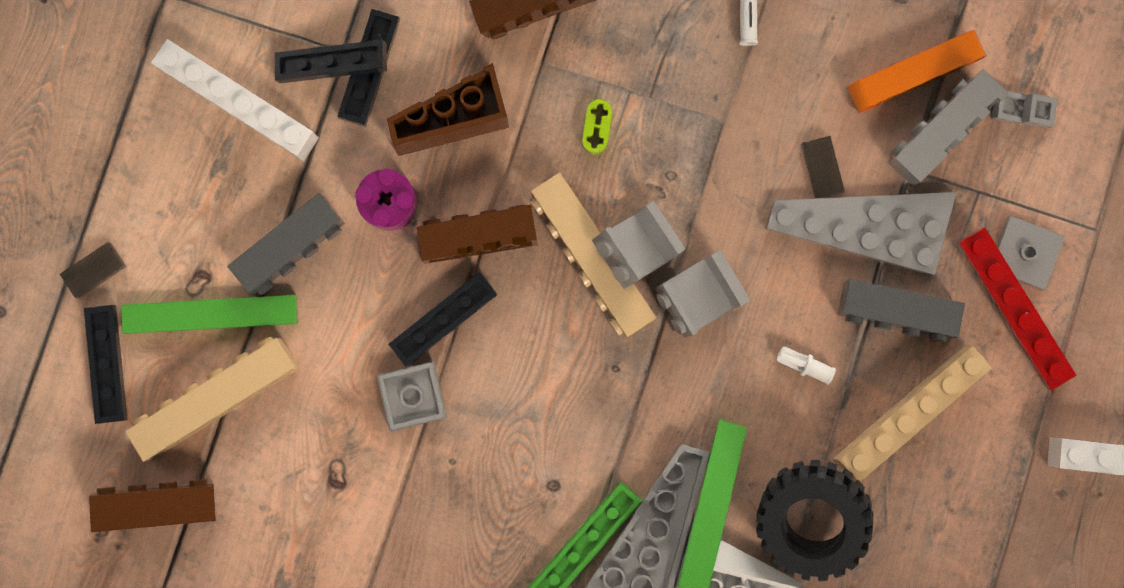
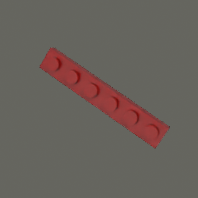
M982 227L957 242L1047 389L1052 391L1077 376L986 228Z

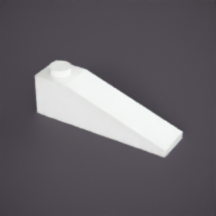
M722 540L720 541L709 588H805L803 583ZM687 545L684 547L681 561L679 564L673 588L677 587Z

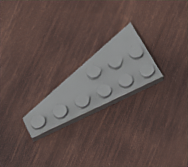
M957 192L775 200L772 204L766 230L933 276L936 272Z
M683 444L679 445L585 588L674 587L710 452Z

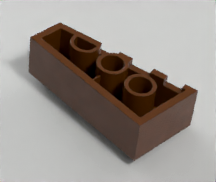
M471 0L469 3L480 34L487 38L498 39L507 35L508 31L527 27L534 22L597 0Z
M493 63L484 67L483 71L461 79V82L453 87L438 91L430 99L424 102L420 101L387 118L393 147L397 155L402 156L509 128Z
M531 204L512 206L499 211L486 210L474 216H469L468 214L456 215L451 217L452 220L440 222V219L423 221V226L417 227L421 259L424 264L538 246Z
M207 479L190 480L189 486L178 487L177 482L159 483V488L146 489V484L130 485L128 490L115 491V487L97 488V493L89 496L91 532L216 521L214 484H208Z

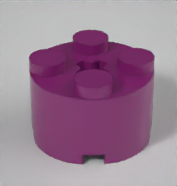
M389 168L374 171L361 181L355 192L359 213L369 224L377 229L386 231L399 230L407 226L415 216L417 209L416 191L408 179L397 171ZM385 195L391 197L392 204L389 206L385 203L382 204L384 202L382 198Z

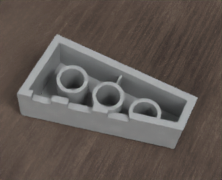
M984 69L967 82L964 79L958 82L950 91L953 96L947 102L942 99L931 110L934 116L928 122L922 120L911 131L914 137L908 143L903 140L891 152L894 157L889 161V164L912 186L920 183L949 154L948 150L955 148L969 134L968 130L970 128H974L991 113L988 110L989 108L1003 101L1010 94Z

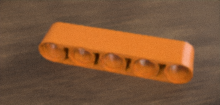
M971 30L864 77L847 86V89L858 113H862L969 66L987 55L975 30Z

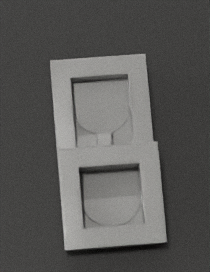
M1008 91L1010 94L1003 101L998 102L992 107L991 119L1051 128L1054 127L1057 99L1034 93L1024 95Z

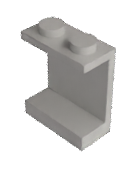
M654 201L613 228H606L592 240L598 253L604 258L612 270L615 279L619 281L623 289H626L686 250Z
M721 250L709 255L655 288L658 292L656 295L658 302L664 309H668L673 317L671 322L674 329L680 335L683 334L684 338L693 336L698 333L699 329L720 316L750 301Z

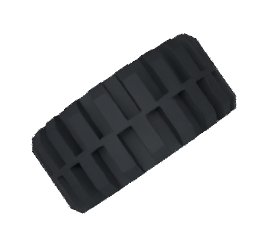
M811 460L810 465L804 466L802 461L793 463L792 469L789 470L785 467L778 472L777 478L772 477L767 484L766 490L763 492L757 510L756 521L758 524L756 532L757 537L762 539L761 547L764 553H772L770 561L776 567L782 564L785 566L784 572L791 576L795 572L802 575V580L810 581L811 576L818 577L820 582L828 581V577L831 574H834L835 578L844 576L846 568L853 570L859 565V558L865 557L868 552L869 543L872 540L873 511L871 509L872 502L870 496L864 493V485L860 480L854 482L852 480L853 474L850 471L844 469L841 473L837 471V464L828 462L826 467L820 466V460ZM811 498L826 501L834 506L842 515L844 521L843 529L838 535L825 541L805 539L798 535L787 521L789 507L803 499Z

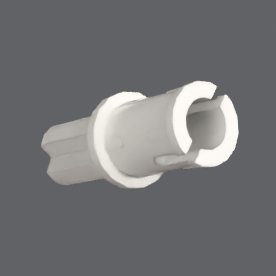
M785 346L781 348L777 356L779 363L799 371L801 376L806 374L827 385L831 383L835 375L836 369L813 359L811 354L806 356Z

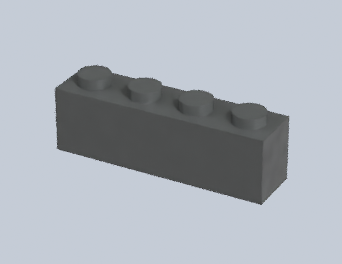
M318 193L227 267L249 294L256 295L259 293V295H263L274 286L272 281L280 275L285 277L297 267L295 263L302 257L307 259L319 250L317 245L326 238L328 241L335 238L342 231L340 227L345 223L327 200Z
M849 279L844 281L838 315L845 316V322L860 325L863 324V320L874 322L873 327L877 329L891 331L893 326L902 328V334L919 337L920 332L931 334V340L948 343L949 338H959L965 303Z

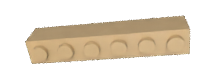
M559 172L531 191L533 199L530 200L532 207L538 215L542 213L549 221L545 225L554 239L558 237L565 245L561 250L570 264L575 261L581 269L577 273L586 288L590 285L597 294L593 298L603 312L607 309L613 319L609 323L618 336L623 334L627 338L655 320V314L635 284L623 289L619 281L615 279L612 270L604 258L598 253L592 240L600 232L562 174Z
M272 336L264 339L256 345L258 350L250 355L247 352L238 355L232 360L233 365L223 370L221 367L206 376L208 381L201 385L194 383L181 391L183 396L175 401L172 398L168 399L156 407L158 412L151 416L144 414L132 421L133 427L125 431L142 461H151L300 369L283 339L275 338L273 340Z
M974 346L962 347L838 453L833 460L842 471L847 469L853 474L852 480L854 482L857 480L861 482L989 372L992 367Z

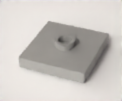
M1008 216L997 247L1019 282L1043 291L1046 290L1065 236L1016 217Z
M434 361L377 375L390 432L448 418Z

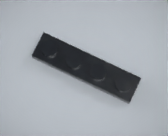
M371 9L361 42L384 40L387 44L388 60L399 26V16ZM384 71L350 75L337 116L340 120L367 127Z
M382 39L275 52V81L278 83L387 71V44Z
M479 272L388 345L402 363L408 367L498 295Z
M116 305L84 308L95 424L126 421L128 418Z

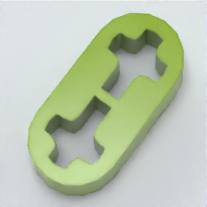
M602 99L592 101L586 111L582 146L591 155L603 153L608 144L612 108L607 101ZM598 106L603 107V112L607 113V116H602L600 125L595 124L596 115L591 113V111H596ZM594 130H600L599 140L603 141V144H598L597 148H591V143L587 142V139H592Z

